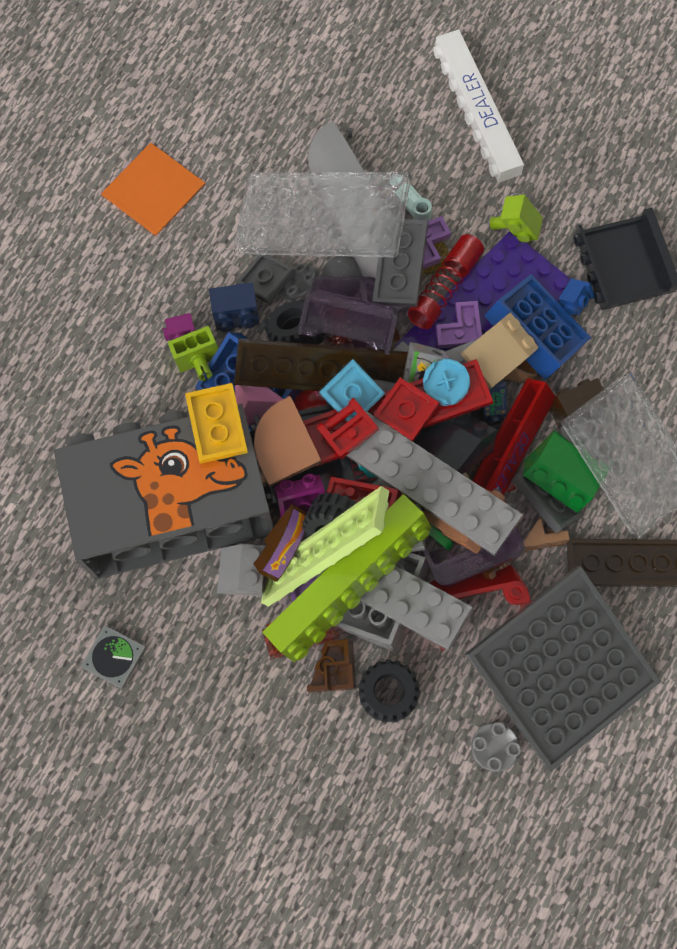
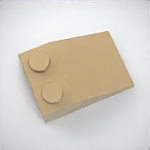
M510 312L460 354L467 362L477 359L490 390L539 347L521 326L518 319Z

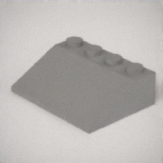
M410 553L405 558H401L395 564L397 567L423 581L430 567L425 557ZM362 602L355 608L349 609L343 615L342 621L334 626L394 652L397 651L406 628Z

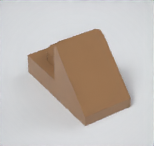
M540 517L520 549L522 552L566 545L570 540L568 531H560L556 534L553 530H549L545 534Z

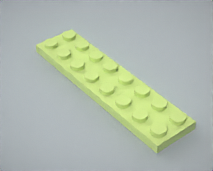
M382 486L332 522L301 542L293 559L278 582L267 578L261 603L269 607L276 601H280L282 597L290 592L292 593L297 587L307 583L314 576L321 574L323 570L334 565L344 556H348L359 546H363L373 537L380 535L385 527L384 517L389 505L387 502L389 490Z

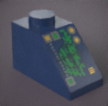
M499 382L489 390L493 404L479 408L481 421L485 420L489 422V425L500 424L501 420H504L507 415L505 382Z

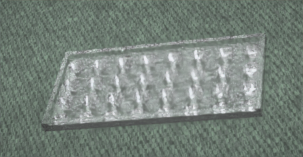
M409 172L249 173L233 251L236 254L397 257L411 174Z

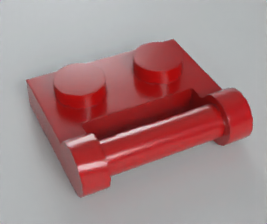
M354 398L349 400L346 407L324 424L320 423L316 426L341 459L379 431L378 426ZM353 412L357 413L355 417L333 434L329 432Z

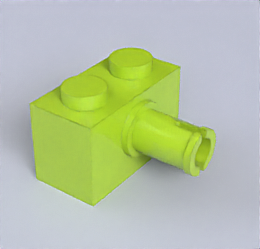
M525 194L505 197L501 216L490 218V228L492 230L508 228L520 242H529L539 239L543 217Z
M209 325L167 342L180 373L195 367L200 381H206L204 372L208 379L212 377V372L207 362L212 360L218 347Z

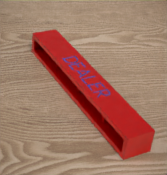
M527 378L496 435L494 452L483 459L472 480L474 483L491 492L496 490L502 495L505 494L556 398L547 382Z

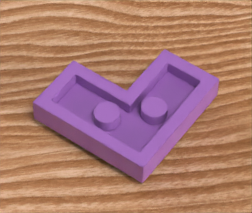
M442 216L428 221L429 226L423 269L440 263L441 257L434 244L451 238V232Z
M478 301L456 302L457 323L436 325L438 349L458 347L482 336Z

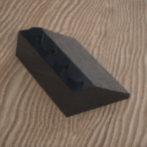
M465 413L423 428L414 440V443L459 473L464 474L494 452L497 429Z

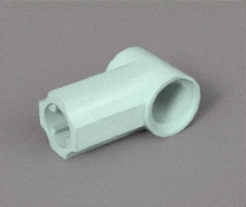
M405 183L395 193L397 200L412 215L413 219L430 221L432 214L431 202L426 198H422L411 184Z

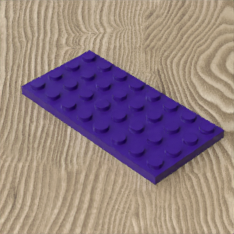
M509 231L471 269L469 274L463 277V283L457 284L458 290L451 291L452 298L445 299L447 306L440 307L441 315L430 329H422L414 325L395 346L397 347L403 341L408 346L410 342L438 349L436 325L457 323L456 302L478 301L483 335L493 327L484 315L500 298L530 274L535 277L558 303L570 278L529 244L520 242ZM448 292L444 297L449 298L451 295L450 292ZM441 299L438 305H445V301ZM452 347V348H440V350H443V351L446 352V351L451 350V349L456 348V347Z

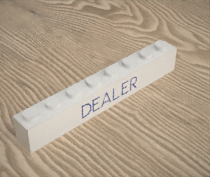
M460 30L436 37V44L433 47L436 59L441 61L442 72L449 78L450 89L452 92L455 91L457 95L458 106L460 109L463 108L465 112V121L473 129L475 142L480 143L481 154L484 160H488L491 176H495L498 183L520 176L524 163Z

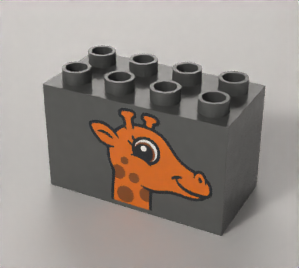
M243 404L238 405L248 453L200 464L191 420L184 411L166 413L159 417L160 424L141 428V425L136 422L123 423L113 428L112 436L96 440L92 434L74 435L66 440L67 447L54 449L75 560L95 580L268 536L273 529Z

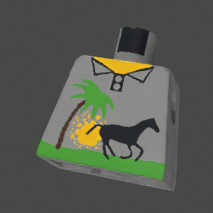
M410 342L403 379L408 383L422 379L425 371L432 363L442 361V359H449L447 354L440 349Z

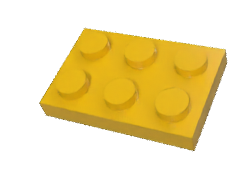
M232 383L185 393L200 464L248 453Z

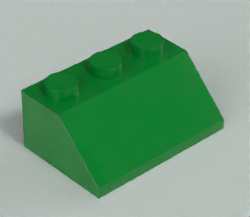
M555 430L524 460L523 475L576 513L593 499L608 472V468Z

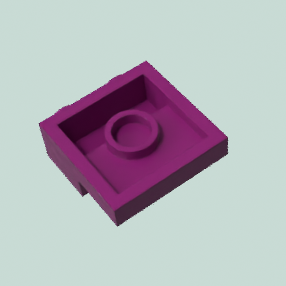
M307 474L300 480H283L279 485L274 486L280 517L283 516L291 504L308 512L315 497L319 494H325L320 475Z

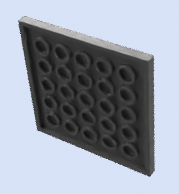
M581 566L573 568L465 653L536 755L550 772L661 682Z

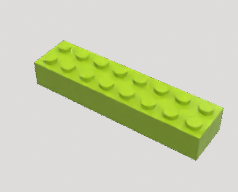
M404 494L386 510L384 517L385 527L380 535L373 537L363 546L353 550L348 556H344L334 565L329 566L262 632L292 662L295 663L297 660H302L308 654V649L314 643L322 641L326 636V632L332 626L338 625L342 621L343 615L349 609L355 608L360 603V598L366 592H371L375 589L380 578L390 574L394 570L395 564L401 558L407 557L411 553L412 547L418 541H423L429 535L431 526L426 516Z

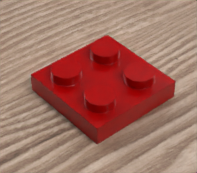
M400 377L373 416L414 442L438 408L439 402Z

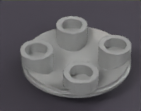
M491 722L481 726L472 739L471 749L473 757L482 768L488 771L501 772L507 770L516 762L521 752L519 740L515 732L500 722Z

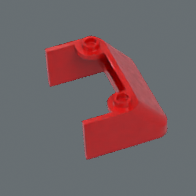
M508 565L506 568L495 572L497 576L492 580L484 578L480 571H472L436 579L429 583L457 599L503 590L506 601L512 605H520L521 609L531 602L526 585L512 565ZM440 646V650H441V651H445V650H446V649H444V648H442V647Z

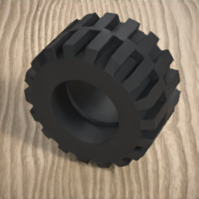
M296 299L291 300V302H285L282 306L276 307L275 311L269 314L270 318L266 319L265 331L270 341L319 345L324 340L323 336L326 335L325 325L316 307L311 302H305L303 299L296 301Z
M327 492L319 494L313 500L302 523L306 537H310L322 527L332 522L357 502L339 493L331 494Z
M386 659L384 662H381L380 660L375 665L367 668V671L361 677L359 684L360 703L365 712L376 721L380 720L382 723L398 722L401 719H405L414 710L420 694L419 681L416 680L415 673L410 671V667L402 665L400 661L396 660V662H393L391 659ZM383 678H394L403 687V697L395 705H384L375 696V686Z

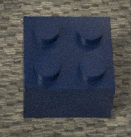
M253 282L209 289L216 330L229 332L237 327L250 329L260 324Z

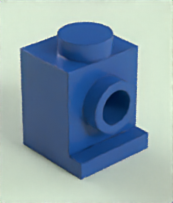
M572 278L568 282L559 301L561 306L570 315L579 316L583 308L587 307L589 299H594L595 294L591 283Z

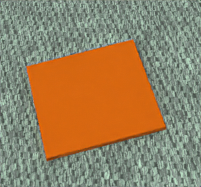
M150 142L101 195L157 236L205 185V182Z

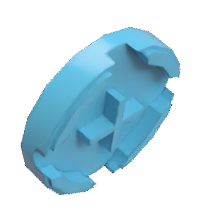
M452 359L436 361L425 371L423 377L424 391L427 395L438 401L439 405H455L468 394L470 387L468 371L465 366Z

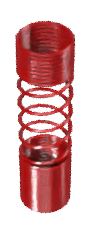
M464 234L456 242L442 262L441 267L437 269L436 275L425 286V291L420 293L418 307H410L408 310V317L414 325L422 329H430L441 315L440 307L447 306L445 299L452 298L451 291L458 290L457 284L463 283V277L469 274L484 253V246L477 237ZM443 268H447L451 274L461 277V281L456 282L448 277ZM442 269L444 275L438 274L439 270ZM438 276L446 277L456 285V289H448V287L440 282ZM436 277L439 283L432 281ZM432 284H438L448 290L451 294L450 297L446 298L437 293ZM431 285L433 291L427 290V287ZM427 292L440 296L445 301V305H438L435 300L428 296Z

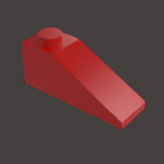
M331 477L327 492L345 495L358 503L381 486ZM384 487L389 490L388 510L402 495L398 489Z

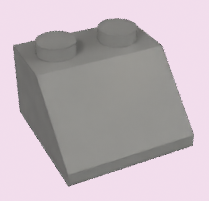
M240 544L221 548L217 594L262 597L265 576L257 571L253 563L266 546Z

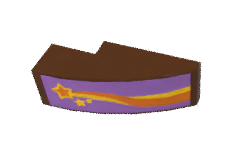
M291 504L265 538L264 542L267 546L253 563L260 574L278 582L293 559L305 531L302 528V523L307 514L306 511Z

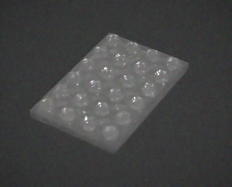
M631 372L623 375L560 422L634 539L640 538L677 508V444Z

